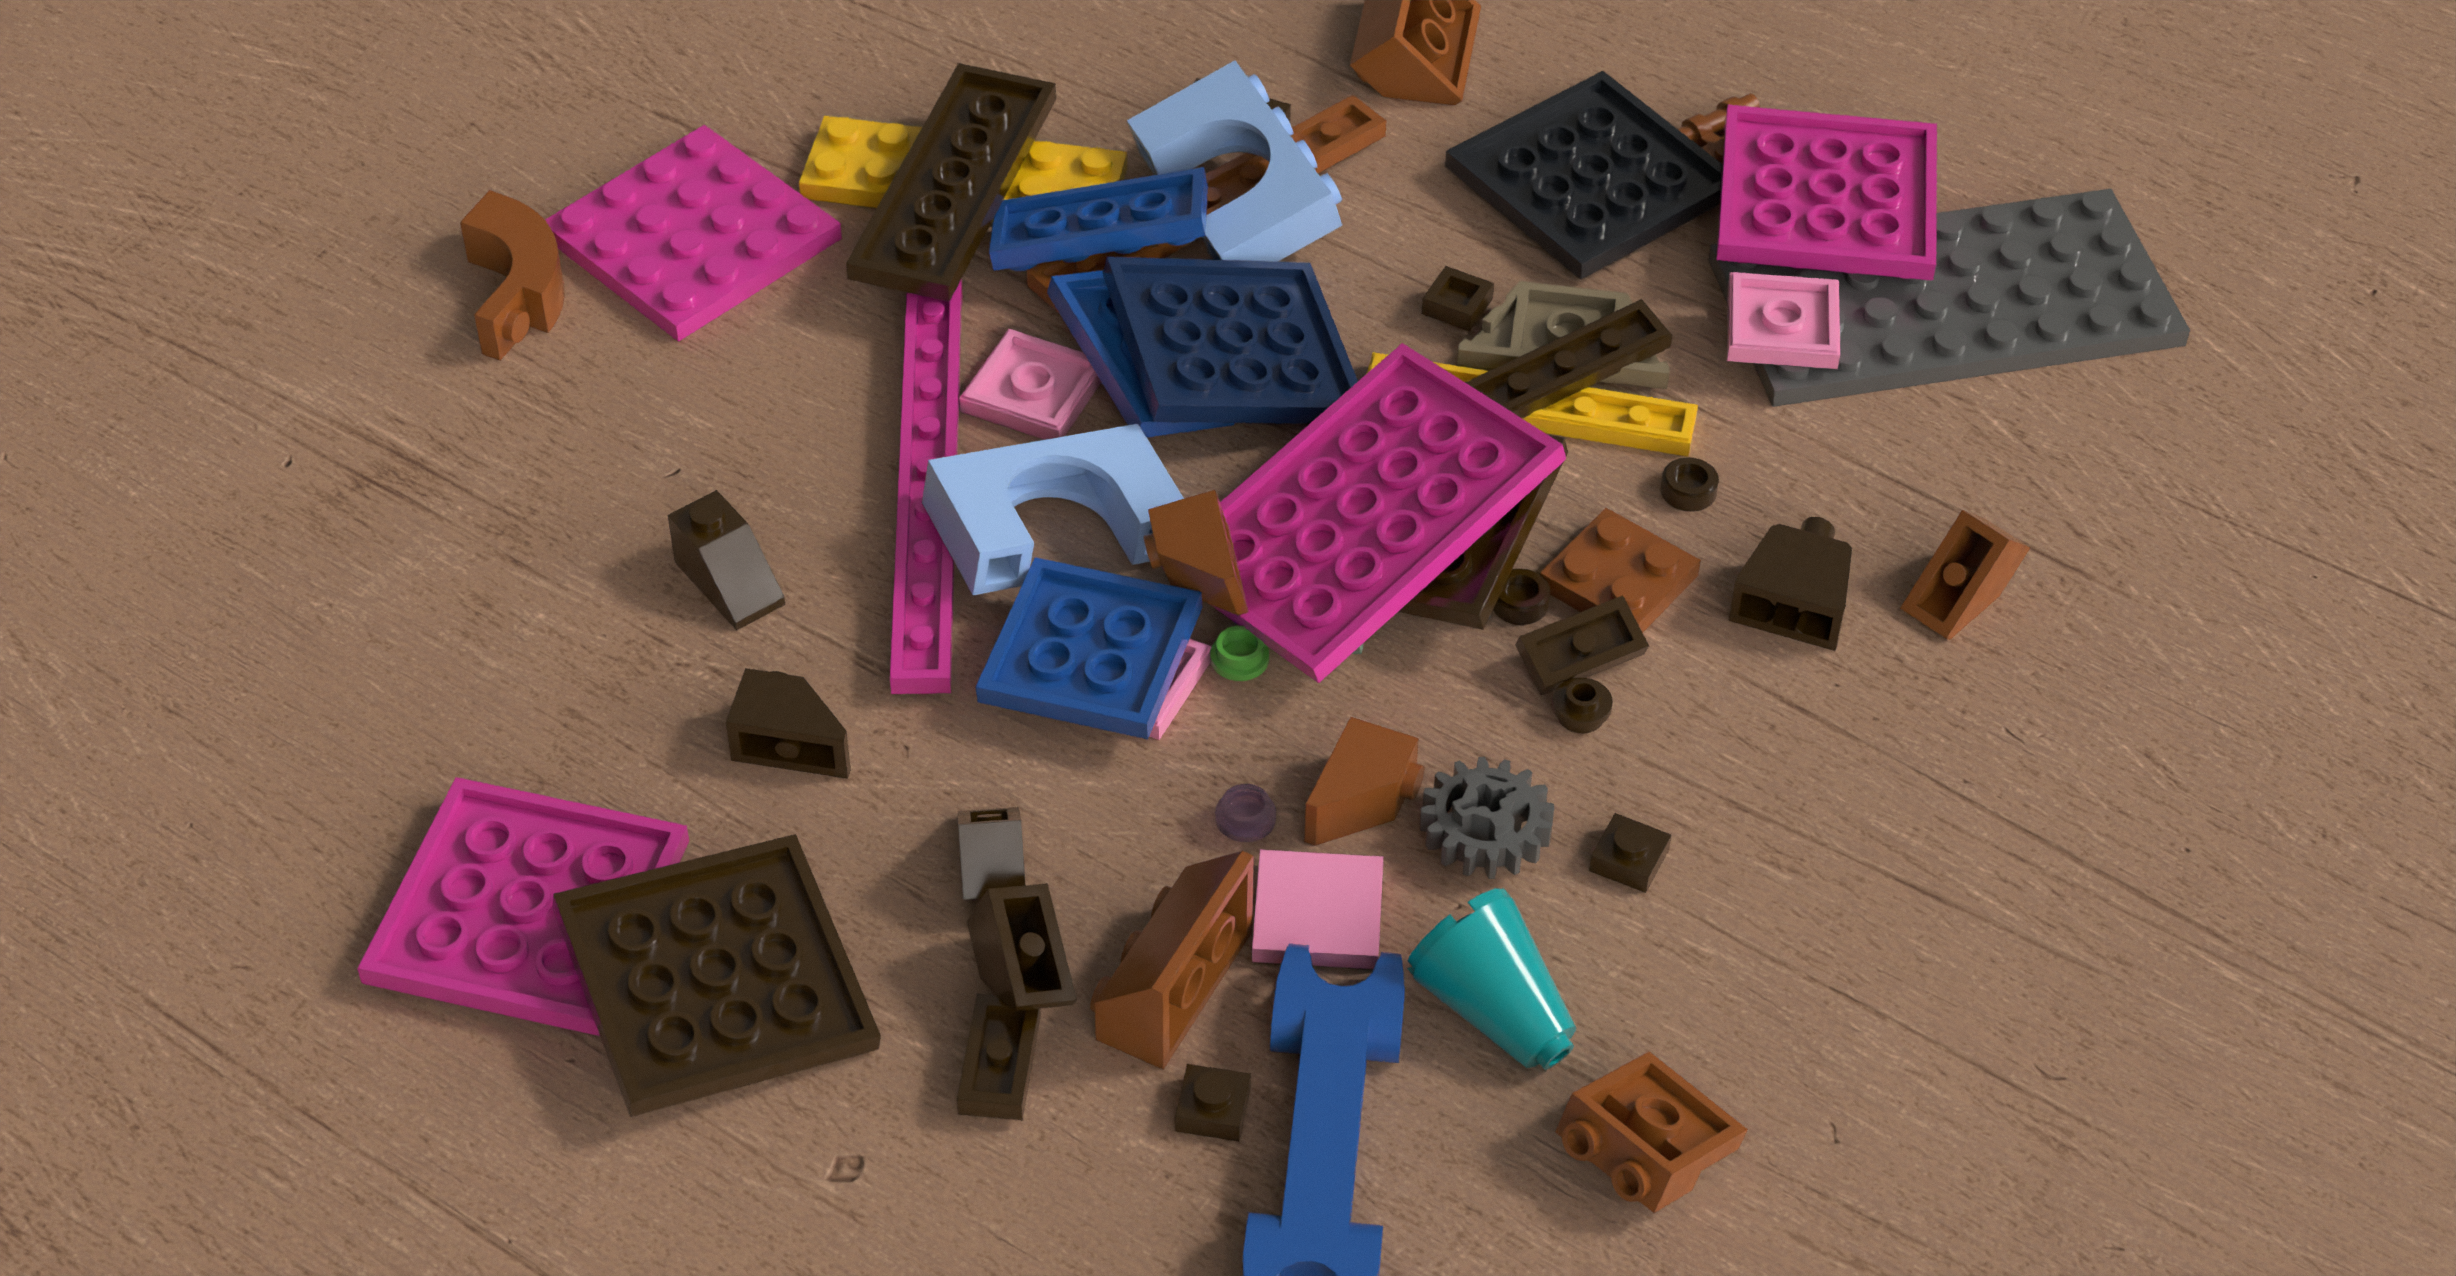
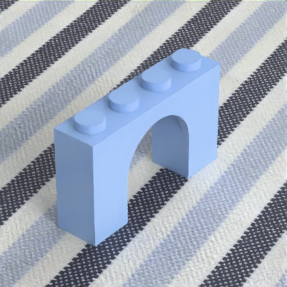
M1236 60L1127 120L1140 155L1154 175L1193 169L1213 157L1232 152L1252 153L1268 160L1269 166L1266 173L1250 191L1206 215V235L1202 238L1208 254L1213 260L1278 262L1342 226L1336 204L1342 201V197L1328 173L1319 176L1316 172L1317 162L1306 142L1302 139L1295 143L1292 139V127L1281 108L1278 106L1271 110L1267 103L1270 101L1268 94L1257 75L1253 74L1247 77Z
M1132 424L928 460L922 504L972 595L1020 587L1030 569L1034 541L1014 508L1022 502L1036 498L1051 497L1067 499L1087 506L1107 522L1132 565L1150 562L1143 538L1144 535L1153 533L1148 509L1184 498L1139 424Z

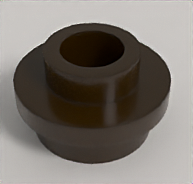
M1580 677L1564 681L1556 688L1552 706L1555 715L1564 728L1574 733L1585 734L1596 731L1609 718L1613 699L1610 691L1603 684L1593 679Z

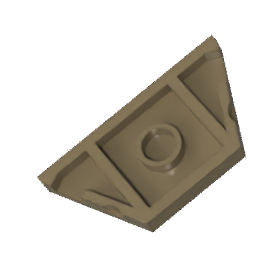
M1519 281L1506 295L1505 302L1498 307H1494L1483 319L1482 330L1471 341L1464 338L1459 344L1457 366L1495 369L1633 302L1628 293ZM1656 355L1644 361L1621 368L1620 372L1600 382L1667 389L1670 367L1666 361L1659 362Z

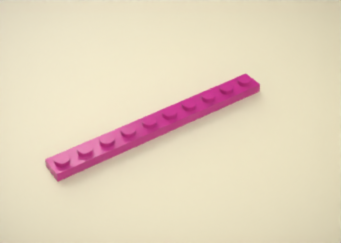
M962 279L950 302L912 293L906 294L890 663L891 694L951 693L955 562L922 504L928 460L958 455Z

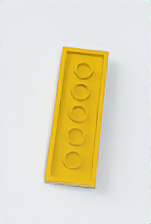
M824 116L799 181L800 194L808 200L877 208L922 127L858 120L848 117ZM1034 141L1003 200L1122 181L1127 171V152L1100 147L1092 148L1059 144L1050 141Z

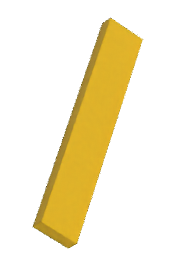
M1372 352L1367 373L1388 355ZM1433 362L1463 382L1488 372L1486 370ZM1587 387L1546 408L1531 413L1523 418V420L1546 434L1689 457L1698 405Z

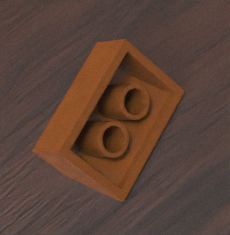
M1365 0L1350 66L1363 82L1369 83L1383 97L1455 106L1463 100L1481 5L1476 0Z
M1239 851L1186 866L1172 887L1164 886L1154 902L1150 921L1142 932L1135 930L1130 935L1122 952L1121 964L1112 977L1104 976L1094 990L1090 1009L1095 1012L1097 1041L1164 1070L1252 934L1254 855Z

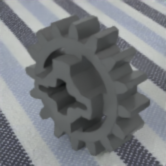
M1485 757L1478 758L1477 766L1474 769H1468L1460 760L1454 762L1453 777L1439 771L1435 774L1434 788H1425L1423 792L1420 831L1426 832V848L1428 850L1442 848L1441 864L1444 866L1450 865L1456 860L1463 862V875L1470 876L1476 867H1484L1487 877L1495 879L1497 867L1505 866L1513 875L1519 874L1521 858L1536 864L1539 861L1541 847H1549L1554 804L1546 802L1548 793L1546 785L1531 787L1532 771L1526 769L1514 775L1510 773V761L1506 759L1499 764L1497 769L1489 768ZM1527 821L1525 826L1521 829V823Z

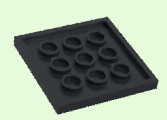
M1604 71L1446 150L1445 167L1580 280L1720 205L1722 164Z

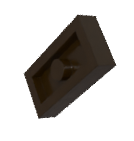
M1622 595L1521 635L1515 646L1542 696L1555 691L1564 681L1572 678H1587L1642 656L1647 651L1649 644Z
M977 993L957 1095L958 1115L1023 1121L1041 1009L1013 1012L997 995Z

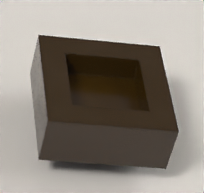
M1445 266L1422 298L1421 314L1471 331L1493 300L1494 283Z
M1614 813L1591 855L1589 871L1646 893L1670 849L1672 835Z
M1187 1064L1175 1114V1132L1239 1142L1251 1089V1073Z

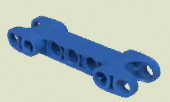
M1289 943L1286 948L1276 980L1270 1051L1300 1054L1283 1209L1282 1216L1248 1213L1243 1250V1276H1379L1383 1225L1351 1222L1367 1060L1399 1063L1405 998L1402 955L1399 953L1381 952L1373 973L1366 980L1355 985L1338 986L1326 982L1317 975L1312 967L1309 945Z

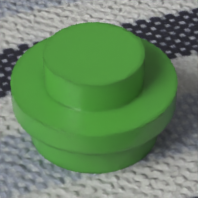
M1244 626L1229 627L1219 634L1211 647V665L1220 676L1233 681L1251 680L1266 670L1269 664V648Z

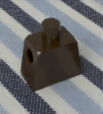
M1821 517L1805 519L1800 529L1782 524L1771 526L1735 580L1729 621L1836 651L1846 607L1852 547L1847 542L1834 539V526L1828 520Z

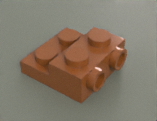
M1648 1051L1573 1092L1555 1133L1562 1138L1563 1146L1572 1158L1578 1161L1587 1160L1611 1178L1614 1190L1622 1199L1629 1202L1638 1201L1650 1211L1656 1213L1691 1192L1702 1170L1738 1150L1748 1129Z

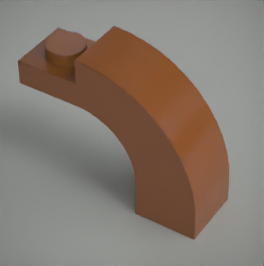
M489 190L462 219L460 225L468 262L506 276L501 285L474 314L482 354L501 361L516 343L524 339L529 327L546 333L550 332L561 314L565 289L556 239L548 223L526 204Z

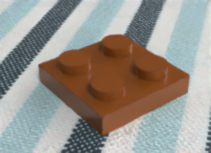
M1605 508L1540 572V575L1547 580L1551 596L1579 612L1623 595L1641 631L1644 632L1699 576L1701 560L1612 510Z

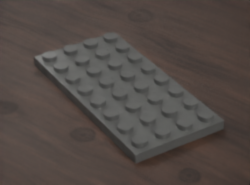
M2112 189L1937 213L1936 269L1933 281L1716 260L1717 244L1710 245L1708 261L1727 305L1730 272L1839 280L1840 359L1838 369L1753 363L1772 407L2186 346L2190 333L2187 323Z

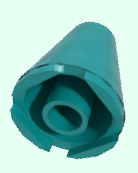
M1504 888L1489 890L1468 901V904L1475 912L1462 917L1458 921L1449 914L1440 921L1411 952L1407 961L1412 967L1407 969L1415 981L1524 1067L1532 1068L1540 1064L1544 1070H1547L1562 1061L1573 1050L1574 1044L1570 1039L1576 1032V1026L1514 899Z

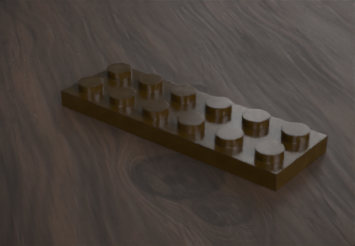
M958 63L847 260V279L950 302L1056 101V83Z

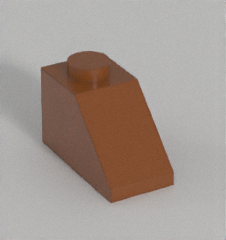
M1208 491L1148 509L1153 533L1144 535L1143 538L1152 568L1155 569L1163 566L1171 586L1202 592L1203 602L1237 616L1248 613L1229 525L1216 491Z
M1962 510L1900 609L1944 638L1951 640L2000 597L2030 550V547L1985 518Z
M1350 717L1306 802L1304 842L1316 846L1394 821L1405 798L1414 800L1423 781L1425 767L1417 764L1419 738Z

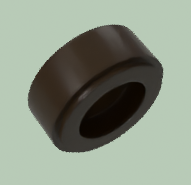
M1691 457L1676 459L1670 462L1663 470L1661 495L1669 505L1682 511L1693 512L1706 509L1716 499L1719 483L1718 473L1712 465L1704 460Z
M1512 569L1493 609L1494 613L1502 620L1516 625H1528L1539 621L1546 615L1549 608L1550 586L1547 580L1532 570Z

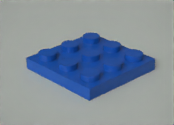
M1035 557L976 684L977 702L1148 739L1203 608L1202 592Z

